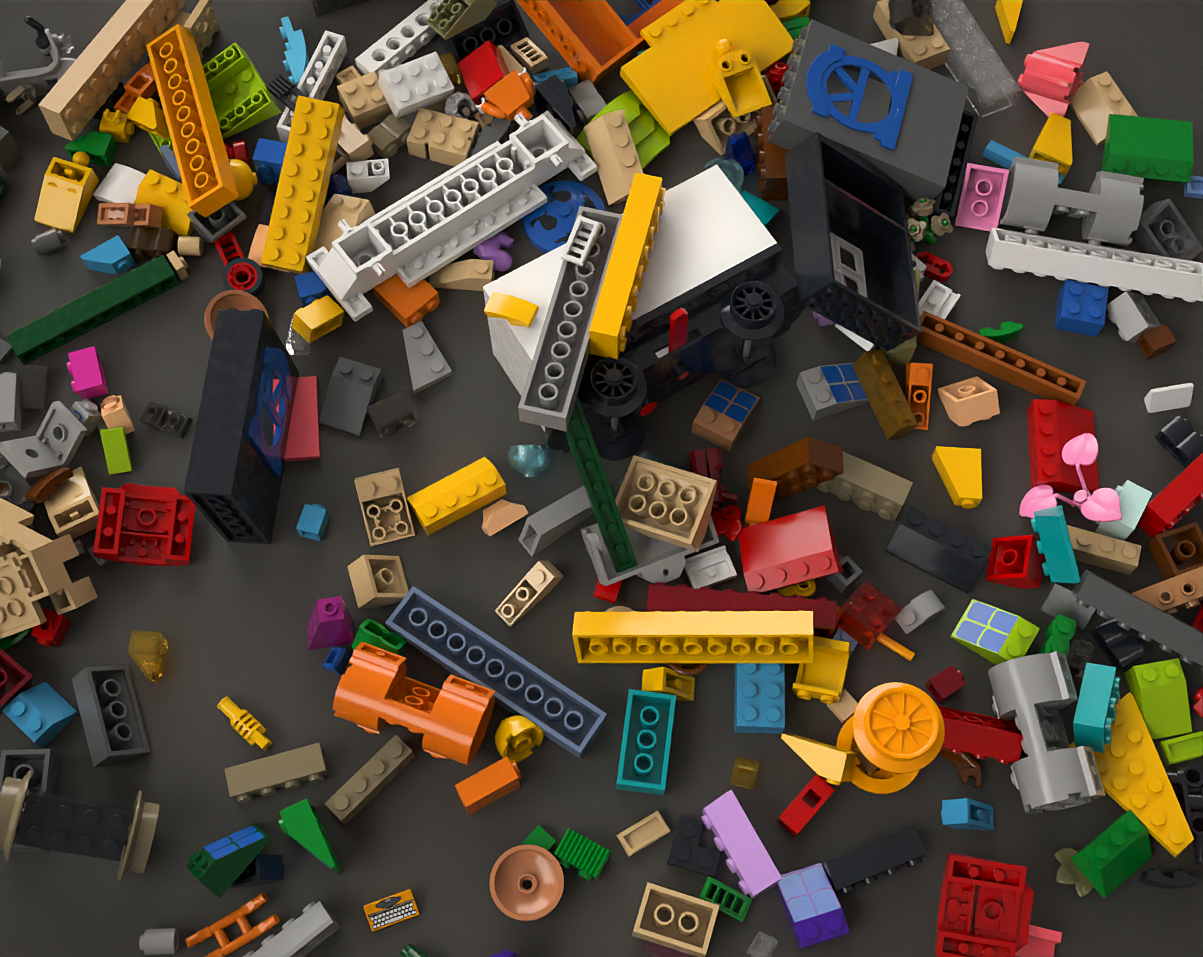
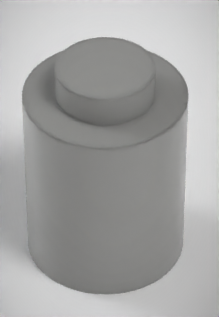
M178 928L146 929L145 933L140 936V950H143L145 955L177 954L180 942Z

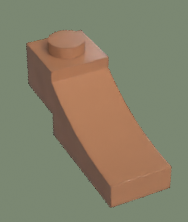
M102 203L99 204L97 225L161 228L163 208L152 204Z

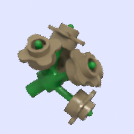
M921 198L909 207V212L906 214L911 253L915 251L914 243L923 240L934 244L937 241V238L933 235L934 233L942 236L946 232L951 233L953 231L949 216L946 213H942L941 216H933L931 218V227L929 226L928 215L933 213V205L935 204L933 199Z

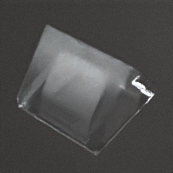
M759 931L746 953L751 957H770L778 945L777 940Z

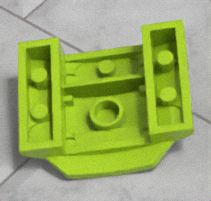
M630 90L606 105L588 124L602 115L623 109L642 170H644L655 157L670 146V137L672 135L669 136L636 94ZM583 129V131L580 133L576 140L585 149V153L594 162L591 149L585 131Z

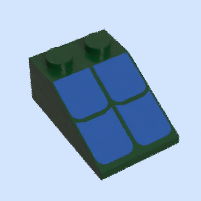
M252 824L202 847L200 851L192 854L186 867L198 881L220 898L272 838L257 825Z

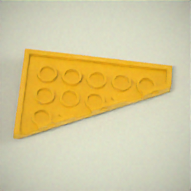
M1129 692L1115 706L1117 712L1115 724L1111 725V744H1106L1104 753L1093 751L1104 791L1126 812L1131 809L1147 828L1148 833L1176 858L1193 842L1194 838L1135 698ZM1074 741L1070 744V748H1075Z

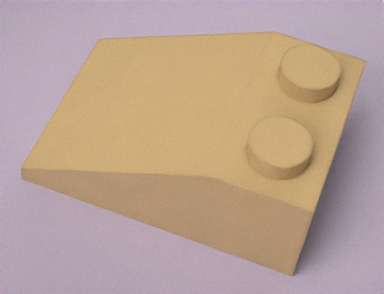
M334 194L323 210L314 251L323 246L328 252L332 249L331 242L340 238L344 233L338 226L340 220L342 222V219H345L352 228L360 226L362 222L376 215L370 201Z

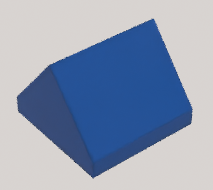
M332 647L322 667L341 676L352 655L345 648Z

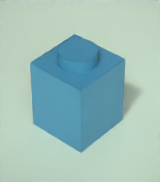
M305 504L296 527L299 536L321 542L330 518L327 509L319 504Z

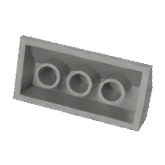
M312 902L302 910L304 914L296 920L292 918L282 926L283 930L276 936L274 934L268 936L262 941L260 949L255 953L250 951L243 957H305L341 927L322 902Z

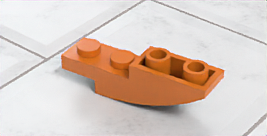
M151 62L144 65L124 85L126 92L115 104V110L128 114L139 96L147 100L154 93L159 95Z

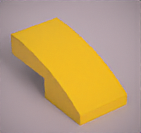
M493 292L484 312L489 317L507 319L510 325L531 327L539 307L514 296Z

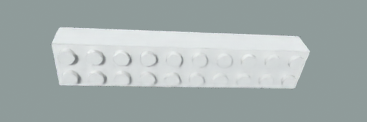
M991 227L985 252L988 264L994 269L1002 270L1009 268L1017 273L1033 272L1034 275L1040 277L1050 275L1055 276L1059 280L1074 279L1077 282L1086 284L1089 282L1097 283L1098 286L1107 288L1115 286L1123 291L1138 290L1146 295L1156 293L1169 299L1179 297L1187 302L1203 301V263Z

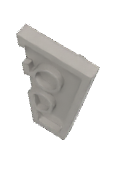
M422 321L402 330L414 394L453 375L452 370Z

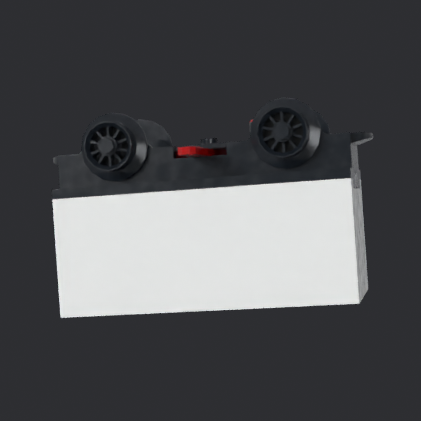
M718 165L665 191L663 200L665 201L664 212L662 215L659 214L658 233H654L653 251L648 253L649 264L647 272H643L642 278H644L642 290L637 292L638 303L636 311H632L631 318H633L630 332L626 331L625 338H627L625 350L624 352L620 351L618 360L611 357L593 355L589 352L577 396L579 397L598 454L604 459L618 461L631 457L641 448L645 440V424L641 415L645 416L651 413L656 408L658 402L715 371L719 372L731 385L738 388H750L763 383L771 376L776 365V355L771 346L772 340L789 331L790 325L805 309V306L798 303V284L780 262L781 247ZM566 244L483 286L485 305H487L492 293L497 292L526 300L539 307L531 327L510 325L507 319L487 316L493 354L521 396L563 262L561 255ZM541 426L546 433L545 441L550 449L562 450L564 454L571 451L564 431Z

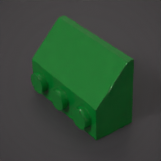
M1130 809L1115 819L1070 859L1104 899L1152 857L1148 830Z

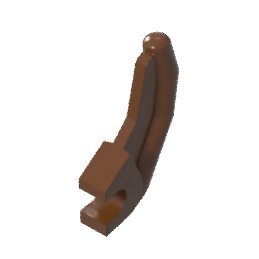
M941 747L938 755L954 763L961 784L965 785L967 778L972 777L975 782L973 787L978 789L982 779L979 762L968 752L957 754L949 751V748Z

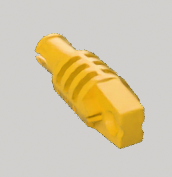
M228 696L218 703L217 708L230 719L231 726L251 746L256 743L266 750L272 744L264 735L267 730L247 710H241Z

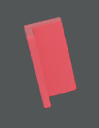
M1029 925L1028 943L1017 951L1015 956L1054 957L1055 945L1061 943L1062 932Z

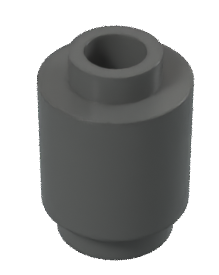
M56 228L35 235L36 238L31 239L38 255L43 253L46 255L64 247L63 243L66 242L62 231H57Z

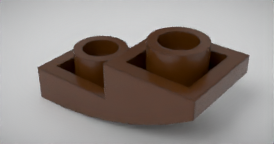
M59 467L45 474L24 495L25 500H33L36 503L49 500L50 495L57 493L55 486L65 484L66 479L74 476L72 468Z

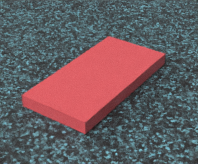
M316 376L298 377L284 456L285 462L320 459ZM273 379V393L280 379ZM279 403L276 408L277 412L279 411Z

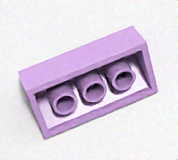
M733 791L726 792L706 806L702 812L704 814L701 817L708 830H713L716 836L714 842L719 851L724 850L727 855L726 863L732 873L736 872L741 881L738 884L745 896L749 894L752 899L777 885L782 877Z

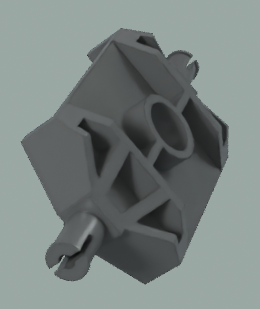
M0 456V484L6 483L10 487V492L6 496H0V498L32 513L38 503L33 500H25L24 497L30 489V485L4 456ZM32 524L26 526L35 532L37 531Z

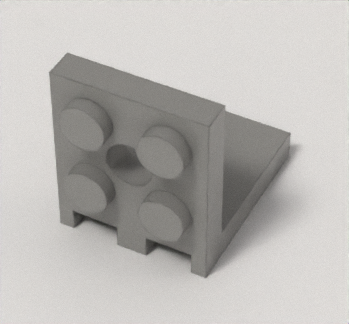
M60 401L52 402L36 436L0 442V453L25 479L45 475L59 467L68 468L87 429Z

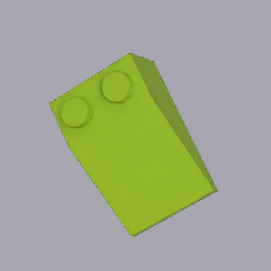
M1179 658L1133 666L1124 673L1130 693L1135 698L1152 740L1192 732L1186 680Z

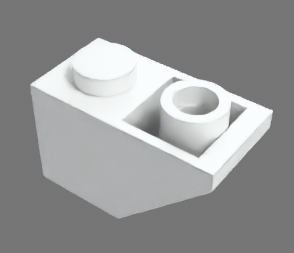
M388 159L346 162L347 181L351 194L372 192L390 179Z

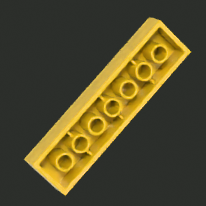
M303 96L297 97L261 263L267 267L298 274L310 271V265L306 260V256L314 252L345 113L340 104Z
M635 172L589 329L590 354L618 360L620 351L624 352L627 342V338H625L626 331L630 332L633 319L631 314L637 308L638 298L636 296L637 292L642 290L643 272H647L649 258L647 257L648 253L653 251L654 233H658L660 220H658L659 214L662 215L664 212L665 201L663 200L666 188L662 187L661 177Z

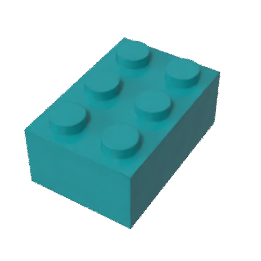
M1086 663L1073 721L1075 748L1087 746L1092 747V750L1095 752L1104 753L1106 744H1111V725L1115 724L1117 712L1115 706L1119 704L1121 694L1119 690L1120 677H1116V667Z

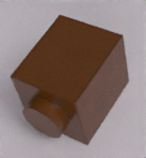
M1166 324L1142 333L1136 344L1145 358L1149 360L1168 352L1176 343L1173 332L1168 329Z

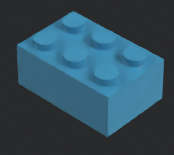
M735 663L734 732L782 734L785 728L784 663Z

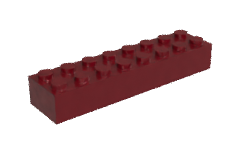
M656 582L653 585L649 584L646 612L813 611V636L830 639L836 627V601H830L829 598L825 597L814 600L807 599L803 595H795L792 598L784 597L780 593L760 595V592L757 591L738 593L734 589H724L723 591H716L712 587L695 589L684 584L673 587L667 586L666 583Z

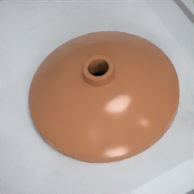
M227 290L219 293L210 301L205 311L204 321L207 333L213 340L218 309L236 308L249 311L250 309H259L264 311L267 317L268 314L263 304L253 295L241 290Z
M519 845L504 852L494 864L490 875V892L497 907L508 917L519 921L538 920L548 915L559 903L564 889L563 871L557 859L546 849L536 845ZM525 881H530L532 883V887L530 889L523 888V883Z

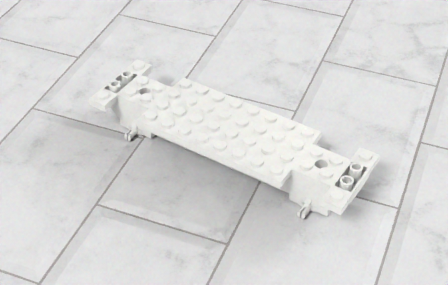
M549 111L530 121H527L521 113H518L514 120L520 125V128L509 135V141L502 145L499 141L493 143L362 222L360 226L351 228L345 219H342V222L340 220L338 226L344 233L340 238L331 242L332 249L328 252L323 246L306 256V260L354 322L373 311L371 304L363 296L370 289L396 273L408 288L412 287L547 203L546 195L538 187L543 182L566 168H569L582 181L597 171V165L585 153V149Z

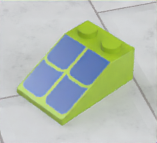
M972 599L950 637L998 665L1012 659L1024 657L1040 628L1020 616Z

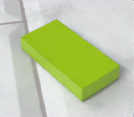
M124 426L102 429L100 434L109 474L132 471L133 467Z
M1203 731L1158 743L1167 766L1203 757Z

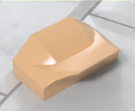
M501 499L483 510V524L481 528L485 534L492 536L529 513L524 505Z

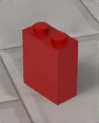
M489 40L457 63L470 97L478 105L482 104V97L486 100L484 92L509 74L500 49Z

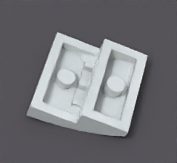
M115 163L93 196L99 201L108 203L135 204L138 186L146 174Z

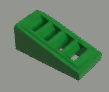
M709 876L698 898L720 905L719 912L741 923L752 902L751 898ZM713 886L717 889L711 900L708 898V895ZM723 891L725 895L721 904L716 901L720 892ZM731 895L734 897L730 909L725 906ZM741 900L743 904L737 914L734 910L738 901Z

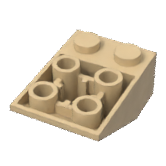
M82 467L72 470L74 476L66 479L65 484L55 486L57 493L50 495V499L44 502L50 521L59 537L70 534L73 540L97 528L100 506Z
M399 468L355 478L354 482L370 546L415 536Z

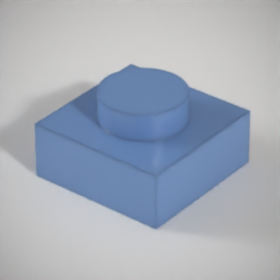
M1191 176V183L1184 184V197L1203 199V177Z

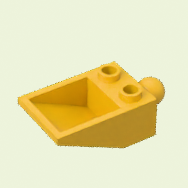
M721 39L716 45V50L722 56L711 60L707 69L717 92L732 117L735 119L760 110L761 107L772 105L750 46L731 53L733 48L731 41Z
M82 151L76 152L73 155V163L53 157L44 176L34 219L35 222L72 234L75 233L99 183V179L93 169L87 167L90 162L89 156Z

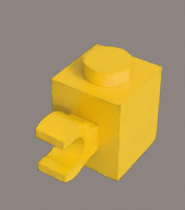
M109 109L103 112L99 126L100 132H107L113 136L116 142L129 143L130 136L134 134L135 128L134 123L126 117L127 114L121 113L119 110H116V113L110 112Z

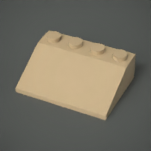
M634 455L615 500L625 529L699 552L707 531L717 480Z

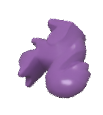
M500 231L474 247L473 255L478 256L482 260H493L494 270L506 271L511 267L513 259L507 251L500 250V248H512L514 239L505 232Z

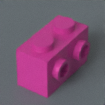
M93 346L68 353L70 362H67V367L70 375H73L74 381H71L74 393H78L82 400L109 394L101 356L96 348Z

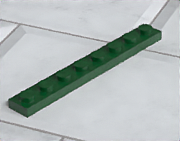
M577 396L567 431H564L613 569L616 573L638 565L579 397Z

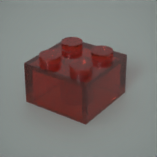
M865 581L838 610L836 625L867 650H870L895 623L903 608L868 581Z

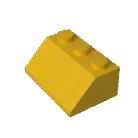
M150 169L138 186L135 204H152L162 207L161 227L172 229L179 236L189 237L194 228L187 214L192 209L188 206L183 184Z

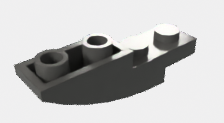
M493 118L490 126L484 125L482 131L478 132L476 136V146L470 150L469 158L497 141L501 145L507 142L509 135L512 134L515 128V120L509 121L506 118Z

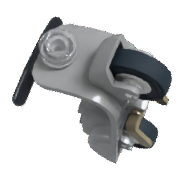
M26 16L24 21L37 31L36 45L44 56L51 55L53 62L47 67L6 73V67L0 61V103L6 100L8 103H13L19 98L26 100L16 109L15 112L18 116H22L36 103L34 98H37L39 95L48 94L76 61L74 58H64L62 54L65 51L71 53V48H74L72 36H68L66 32H63L62 35L58 33L51 34L48 28L45 29L41 23L30 16Z

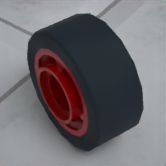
M249 258L234 259L223 270L222 281L226 291L241 290L257 297L264 289L265 278L262 269L255 261ZM241 277H248L246 282H239Z

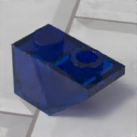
M745 130L738 134H732L726 143L724 164L736 180L754 172L756 158Z

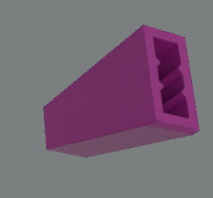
M342 596L317 600L307 624L309 650L353 643L355 639L354 623Z

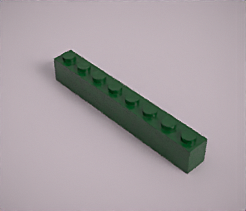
M164 255L158 258H153L149 263L139 268L132 269L129 273L119 278L113 279L110 283L100 288L93 289L81 298H76L71 303L54 309L48 315L37 318L22 328L15 329L6 337L23 365H26L180 284Z

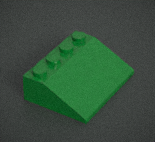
M1109 114L1101 171L1144 178L1143 181L1182 185L1191 183L1194 162L1193 122Z

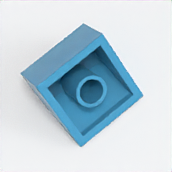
M47 682L20 693L2 710L33 742L42 748L78 714Z

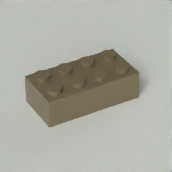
M843 451L844 473L834 477L833 480L820 483L817 489L822 492L833 493L842 501L853 502L862 510L873 511L882 519L895 521L913 482Z

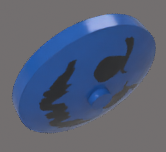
M555 181L539 188L546 195L547 203L524 216L523 225L530 242L542 252L548 253L567 243L579 206L602 211L606 210L601 198L588 186L574 181Z

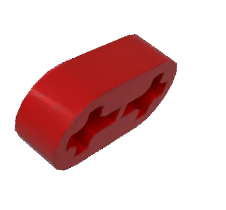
M919 252L916 255L920 261H926L924 265L927 267L923 275L939 282L949 280L953 267L948 261L928 252ZM941 269H945L943 274L940 273Z

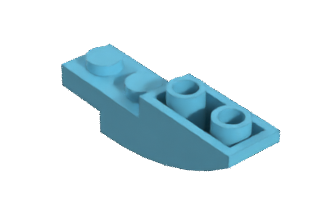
M287 16L281 18L283 27H279L282 38H287L288 41L285 43L287 51L284 52L286 60L283 61L286 72H291L292 76H289V80L297 87L309 64V57L302 29L293 31Z

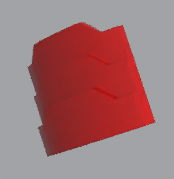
M126 483L119 489L102 487L93 550L94 557L146 566L189 565L195 505L186 495H181L174 487H155Z
M948 852L938 908L935 955L937 957H1015V953L1028 943L1034 892L1025 881L1027 867Z

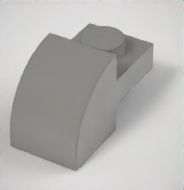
M928 590L910 601V604L894 614L893 617L906 635H908L925 622H929L946 608L932 590Z

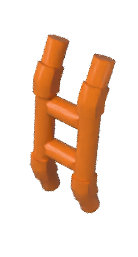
M262 892L239 909L185 938V943L190 948L215 935L221 948L209 953L205 957H226L268 932L280 922V919L276 914H273L252 929L246 915L251 914L268 901V896ZM237 921L243 935L230 942L223 929Z

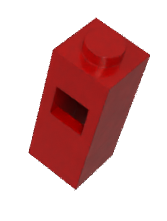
M816 774L776 822L795 838L834 793L835 790L831 788L833 785L826 782L825 777H819Z

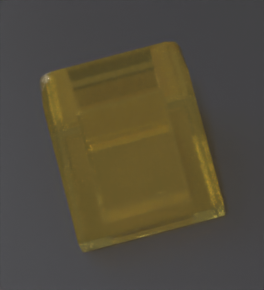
M736 756L730 784L753 789L759 762Z

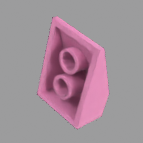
M967 163L959 195L955 226L989 232L991 227H998L1009 170Z

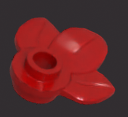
M729 505L722 510L711 512L710 515L717 536L725 533L730 541H735L742 531V524L740 522L742 512L740 508L736 505Z

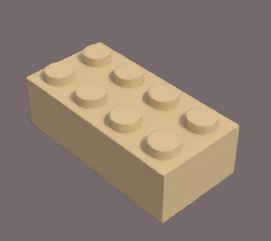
M881 0L876 3L873 18L887 40L898 39V57L929 70L945 64L950 48L919 0Z

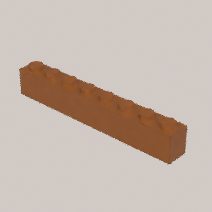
M924 310L920 316L922 333L917 335L918 343L1047 400H1057L1071 405H1075L1079 400L1086 384L1085 380Z

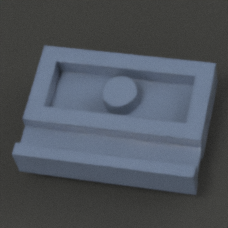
M167 144L159 148L163 159L176 180L182 183L174 150L171 151Z

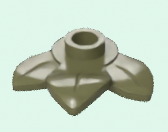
M1063 848L1054 854L1056 859L1062 864L1057 871L1056 882L1066 885L1075 884L1079 897L1085 896L1094 887L1070 859L1077 851L1072 848Z

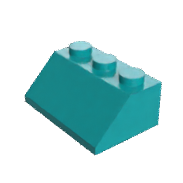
M1062 505L1034 511L1035 518L1031 519L1033 531L1039 532L1040 540L1036 542L1039 554L1045 555L1046 562L1042 563L1045 576L1050 575L1051 582H1081Z

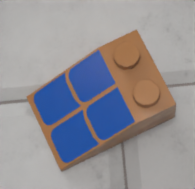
M721 378L694 419L691 433L731 452L760 397L742 388L733 386Z

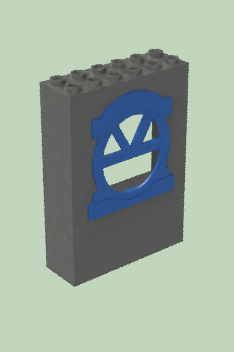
M811 20L807 27L803 26L799 38H796L793 42L791 49L794 50V53L790 55L787 62L789 70H786L782 79L784 87H781L777 96L780 101L775 105L772 113L775 118L770 122L767 130L770 133L768 142L791 150L815 132H818L900 184L903 188L905 199L916 202L921 198L934 200L946 186L969 87L815 20ZM842 66L859 73L857 83L844 71ZM833 71L852 93L828 94L827 79L830 73ZM868 77L885 84L892 98L888 116L875 123L857 121ZM852 101L848 117L842 114L832 102Z

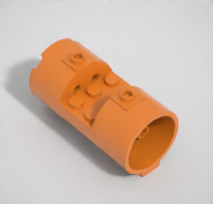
M361 642L354 649L353 655L349 660V664H352V666L348 667L345 675L342 674L333 702L334 716L353 722L357 726L364 728L366 732L380 734L388 723L402 725L413 733L424 734L422 748L425 752L430 753L431 756L439 759L448 758L469 766L477 755L486 734L494 708L495 691L454 675H450L445 680L442 689H438L406 677L405 657Z

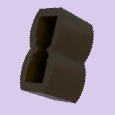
M134 226L127 249L131 256L137 260L158 258L164 255L165 259L169 261L166 254L172 251L175 252L178 237L172 229Z

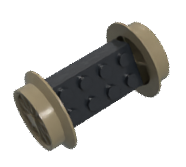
M29 770L23 779L6 776L0 794V850L4 852L6 862H9L18 827H20L16 844L119 861L117 881H120L127 872L144 873L156 828L159 804L145 802L141 790L138 791L133 811L132 807L30 789L26 806H24L32 770Z

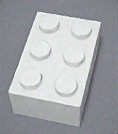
M437 52L381 72L378 79V84L395 119L415 112L420 107L425 108L443 101L454 90L453 84Z

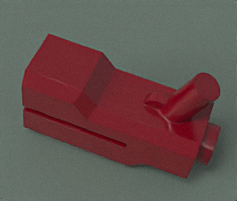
M704 449L691 451L689 453L691 473L717 480L711 512L718 511L722 507L723 500L736 503L738 494L724 491V487L720 484L719 474L722 472L723 467L720 449H706L707 456L704 454Z

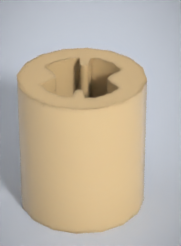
M180 236L178 238L179 255H203L204 245L202 237Z

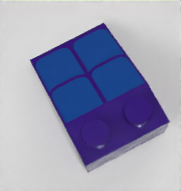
M821 863L781 875L782 879L778 882L777 887L798 950L843 937L850 933L842 908Z

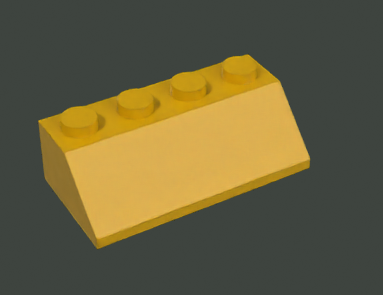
M483 457L406 499L427 536L506 495L507 492L506 484L495 466L486 457Z

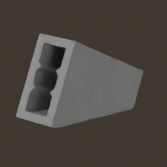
M584 486L527 518L519 541L531 557L538 554L593 514Z

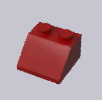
M1034 535L993 538L991 546L993 548L990 552L986 580L1018 589L1040 588L1043 573L1042 563L1045 560V555L1039 554L1036 542L1039 539Z

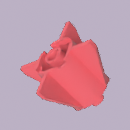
M1081 41L1033 52L1032 55L1027 54L1024 61L1026 68L1024 74L1020 75L1017 86H1020L1021 90L1048 117L1051 112L1065 117L1068 106L1072 101L1069 99L1070 95H1075L1078 87L1084 83L1081 81L1083 73L1079 72V68L1084 67L1083 63L1090 43Z

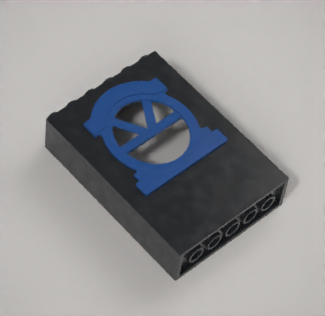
M236 308L218 309L184 487L186 496L226 542L271 544L285 463L284 456L299 377L297 367L267 315L259 309H250V311L238 310ZM273 379H280L273 393ZM279 403V411L277 412L276 408Z

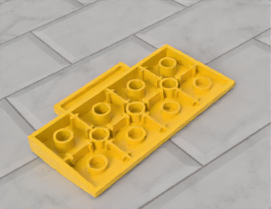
M685 0L641 30L640 35L650 48L622 66L620 76L670 136L722 100L707 69L711 60L722 56L716 50L719 40L728 39L731 41L733 46L731 53L750 46L760 73L794 51L791 49L794 40L765 0H720L719 2L716 0Z

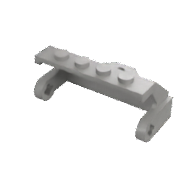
M711 515L699 550L719 543ZM595 523L580 529L599 582L604 586L633 575H637L652 583L669 582L680 577L686 564L684 556L695 552L625 529L638 565L616 573L598 524Z

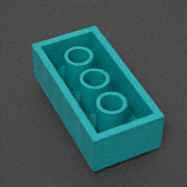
M629 689L616 789L664 796L676 695Z

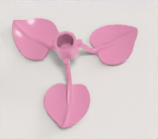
M1084 433L1073 438L1062 450L1064 462L1068 465H1076L1083 490L1077 491L1074 494L1073 500H1070L1060 494H1053V488L1049 485L1036 486L1028 491L1021 502L1019 511L1021 517L1035 518L1034 511L1057 506L1056 498L1069 503L1072 507L1077 506L1084 517L1091 521L1112 522L1122 520L1120 499L1113 489L1101 488L1094 491L1091 495L1086 486L1080 466L1091 465L1099 453L1098 442L1092 434Z

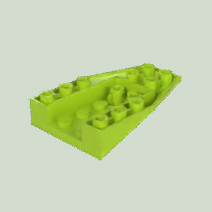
M235 42L202 66L223 140L282 113L272 94L267 91L266 84L249 56ZM168 126V138L166 140L149 132L159 152V148L167 144L171 151L174 150Z

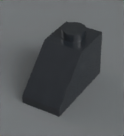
M258 854L230 888L267 885L284 880L285 867L283 855Z

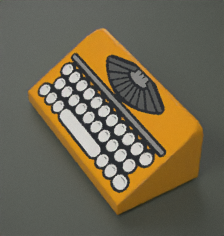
M411 889L363 906L372 932L420 915Z

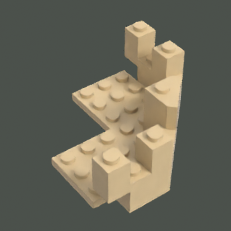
M0 498V639L47 621L38 602L40 598L49 595L58 615L76 609L98 598L89 576L71 582L63 562L79 555L71 535L68 534L58 539L50 540L27 528L26 526L32 524L34 515Z

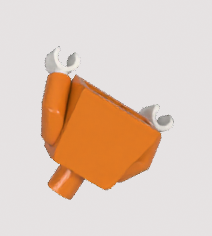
M524 67V71L519 74L514 69L484 92L486 100L482 97V104H475L477 110L481 114L486 113L499 119L506 118L509 121H512L518 113H521L529 121L533 115L527 108L533 104L531 98L534 95L533 81L526 68Z

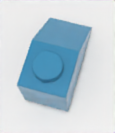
M118 235L80 256L88 270L111 274L127 271L136 264Z
M969 798L942 800L941 818L943 825L955 829L994 831L993 806Z

